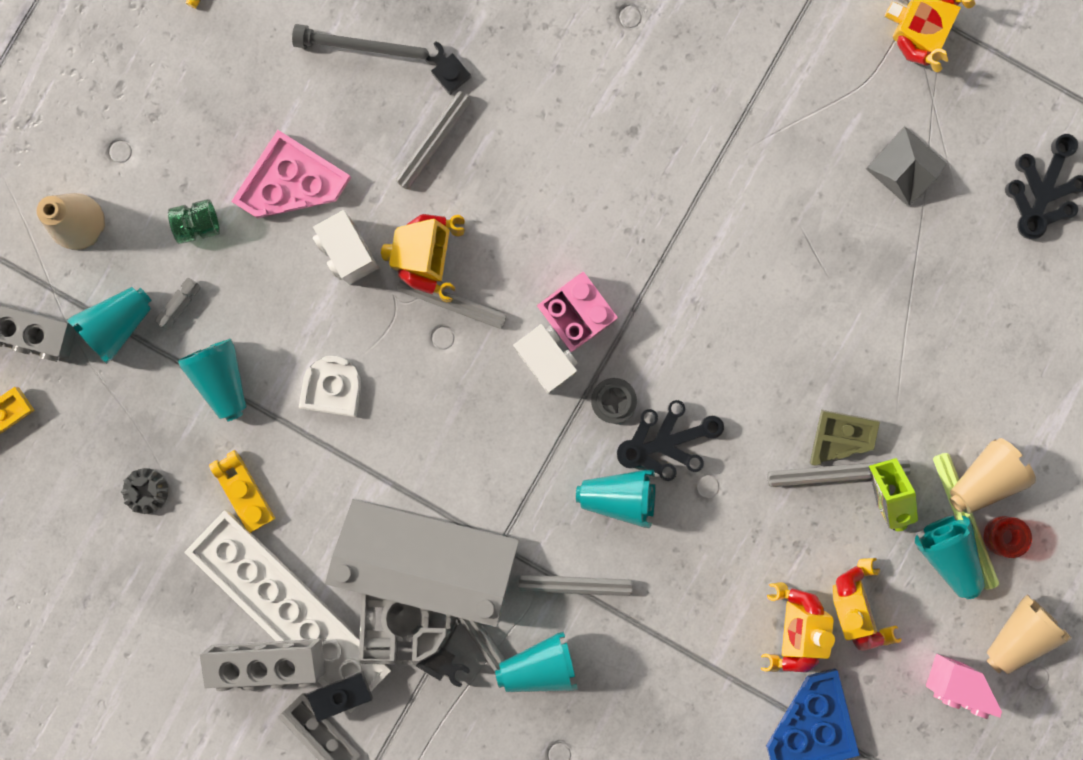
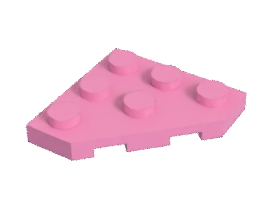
M277 130L231 202L257 219L336 202L350 181L351 176Z

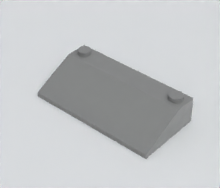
M352 499L332 555L325 584L497 627L519 540Z

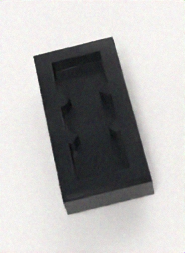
M363 671L307 694L317 722L373 699Z

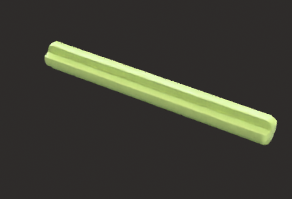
M942 453L935 456L933 461L950 502V490L959 481V477L950 454ZM950 502L956 520H963L962 516H966L973 525L985 583L984 589L996 588L999 586V581L973 514H967L964 511L958 512Z

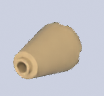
M80 193L52 195L44 197L37 205L36 211L39 220L52 239L62 247L71 250L90 247L96 243L101 231L103 232L104 213L100 205L87 195Z
M1002 438L995 439L987 445L950 490V502L958 512L973 513L1030 488L1036 483L1034 471L1030 464L1024 467L1019 460L1023 455L1011 443Z
M1027 594L1022 598L987 650V654L990 657L987 659V662L999 674L1002 671L1010 674L1067 643L1072 637L1065 629L1062 630L1058 626V622Z

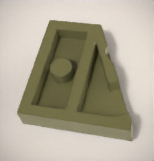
M821 409L810 464L816 466L824 461L835 458L842 459L854 453L874 450L880 421Z

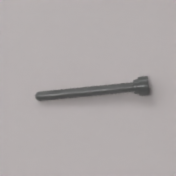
M295 24L292 33L293 47L306 49L307 46L318 44L416 59H426L429 56L426 48L316 33L313 29H309L308 25Z

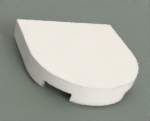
M326 356L314 362L304 375L299 408L357 417L361 393V378L356 367L348 360L337 356Z

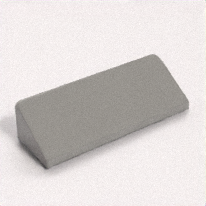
M304 693L278 716L318 760H359L362 756L328 719L317 722L309 699Z

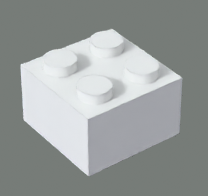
M344 210L313 226L317 234L313 239L319 250L324 252L326 256L329 255L331 260L327 264L335 278L337 277L340 281L344 280L351 285L379 269L354 221Z
M540 324L513 346L549 394L576 374L575 366L578 362L568 349L562 352L557 345L560 339L550 326L545 329Z

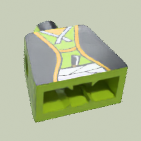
M897 458L870 465L869 471L876 502L888 528L894 531H904L908 525L918 521L916 493ZM889 485H894L896 488L892 495H890Z

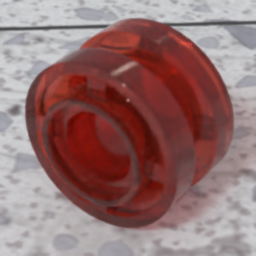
M998 516L986 525L984 529V542L987 548L996 555L1018 558L1029 550L1032 543V533L1024 521L1014 517ZM1007 530H1010L1012 539L1008 544H1005L1003 535Z

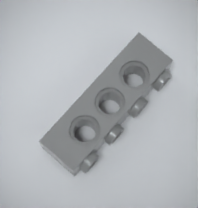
M0 305V347L3 346V343L13 345L12 351L29 355L31 350L41 352L40 358L55 362L58 361V357L69 358L76 334L74 326L66 322ZM15 323L16 332L10 336L8 332L9 326ZM39 330H42L44 339L38 344L36 334Z
M321 639L211 645L200 654L204 688H216L217 691H227L233 687H243L245 690H252L262 685H271V688H282L288 684H299L300 687H308L316 684L325 673ZM287 660L294 664L295 669L289 667ZM259 662L263 663L267 670H264ZM232 664H235L238 667L239 672L233 668Z

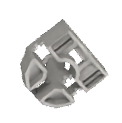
M362 594L359 639L360 664L417 665L440 651L451 632V616L446 615V628H428V612L434 611L401 603L403 610L398 615H395L391 612L400 603ZM375 607H384L381 616L384 631H374L376 620ZM418 625L423 627L420 628V630L413 635L412 631H414L418 627ZM398 642H413L412 660H397ZM367 648H390V650H367Z

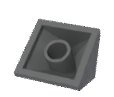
M904 126L866 170L903 203L909 206L937 180L947 163Z

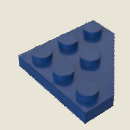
M834 668L807 675L766 745L769 760H845L860 756L837 669Z

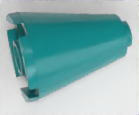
M130 287L71 316L67 322L74 326V330L107 364L114 358L151 310L149 303L152 300L142 288L136 291L133 287Z
M231 338L212 344L208 348L200 349L178 360L179 367L219 419L226 418L227 422L243 415L242 410L246 408L235 346Z
M642 470L583 480L582 485H578L576 488V503H580L581 509L639 527L650 528L652 523L647 522L648 516L654 517L656 484H650V477H655L654 470Z
M949 516L923 528L925 534L921 538H919L918 534L915 537V544L918 550L958 597L966 599L978 597L984 589L985 583L973 525L970 519L962 516L963 520H955L954 516Z
M564 631L499 663L500 669L495 670L498 687H504L506 692L578 690L577 684L571 685L570 678H574L575 673L567 643L561 644L560 639L565 638Z

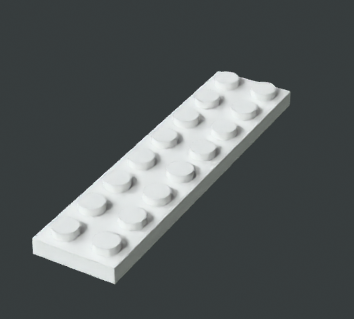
M224 510L184 552L275 641L321 639L325 673L318 682L323 687L363 671L369 689L372 691L392 670L388 664H360V637L252 533H249L244 525L228 510ZM356 707L349 709L348 711L351 713Z

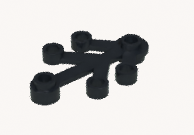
M1062 134L1053 140L1051 144L1053 157L1043 182L1035 167L1036 160L1034 156L1023 154L1015 161L1016 169L1024 172L1036 199L1031 208L1024 194L1025 185L1020 180H1013L1005 186L1006 195L1014 199L1021 215L1017 223L1018 231L1026 239L1034 240L1040 238L1046 232L1047 225L1060 219L1067 220L1073 218L1078 213L1077 204L1073 201H1067L1060 204L1057 210L1044 214L1049 202L1070 193L1077 194L1083 192V175L1072 177L1067 183L1054 188L1065 158L1073 155L1078 149V141L1071 134ZM1059 143L1065 145V152L1060 151ZM1023 158L1028 160V168L1022 165ZM1075 180H1079L1081 182V189L1076 188L1074 184ZM1012 184L1018 186V194L1012 192ZM1065 206H1069L1071 208L1070 215H1067L1065 213ZM1028 221L1034 223L1035 229L1033 231L1028 228Z
M674 400L667 407L668 413L655 439L643 444L650 426H654L658 421L656 411L652 409L644 410L641 413V422L632 440H626L619 445L617 459L626 468H636L641 465L649 470H654L662 480L671 481L676 477V468L671 464L662 465L646 456L658 451L686 465L688 470L699 472L704 466L702 457L690 455L674 446L702 436L717 438L724 431V423L717 416H707L701 421L699 426L670 435L678 417H681L686 410L682 401ZM675 403L679 404L682 408L679 414H674L671 410L672 405ZM647 412L654 415L652 423H646L644 420V415ZM712 421L718 425V429L714 433L708 430V424ZM630 448L636 451V457L632 460L626 457V451ZM692 458H697L700 461V465L696 469L690 467V460ZM665 467H670L673 471L672 476L669 478H665L662 474Z

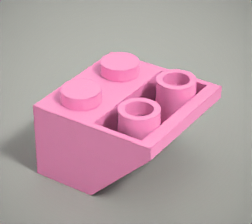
M584 271L537 305L570 352L582 346L618 319Z
M936 654L926 683V687L934 692L933 697L957 709H960L962 706L971 710V713L988 719L989 714L1001 717L1002 711L983 673L962 662Z

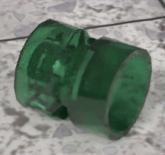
M210 199L194 202L191 208L181 205L168 209L170 228L178 244L195 241L198 235L204 239L220 234L218 217Z

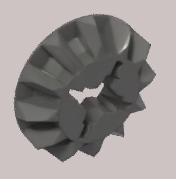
M609 378L603 380L595 387L591 397V405L598 418L607 423L616 424L624 422L632 416L636 409L637 396L633 387L625 380ZM611 388L616 397L626 396V399L618 403V413H616L612 405H602V402H606L610 398Z
M150 468L132 471L123 480L124 485L121 493L124 498V504L132 509V512L150 514L156 512L165 504L168 497V484L158 471ZM148 483L147 490L153 496H144L140 499L141 492L135 486L142 487Z

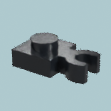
M435 41L433 44L436 50H438V54L434 57L428 56L424 60L428 64L436 66L431 70L432 75L447 93L451 95L471 78V74L453 53L446 58L442 45Z
M442 647L437 654L416 665V667L439 681L442 680L445 674L448 675L450 682L457 687H461L462 683L456 680L455 673L458 670H463L468 674L470 672V669L465 665L452 664L456 655Z

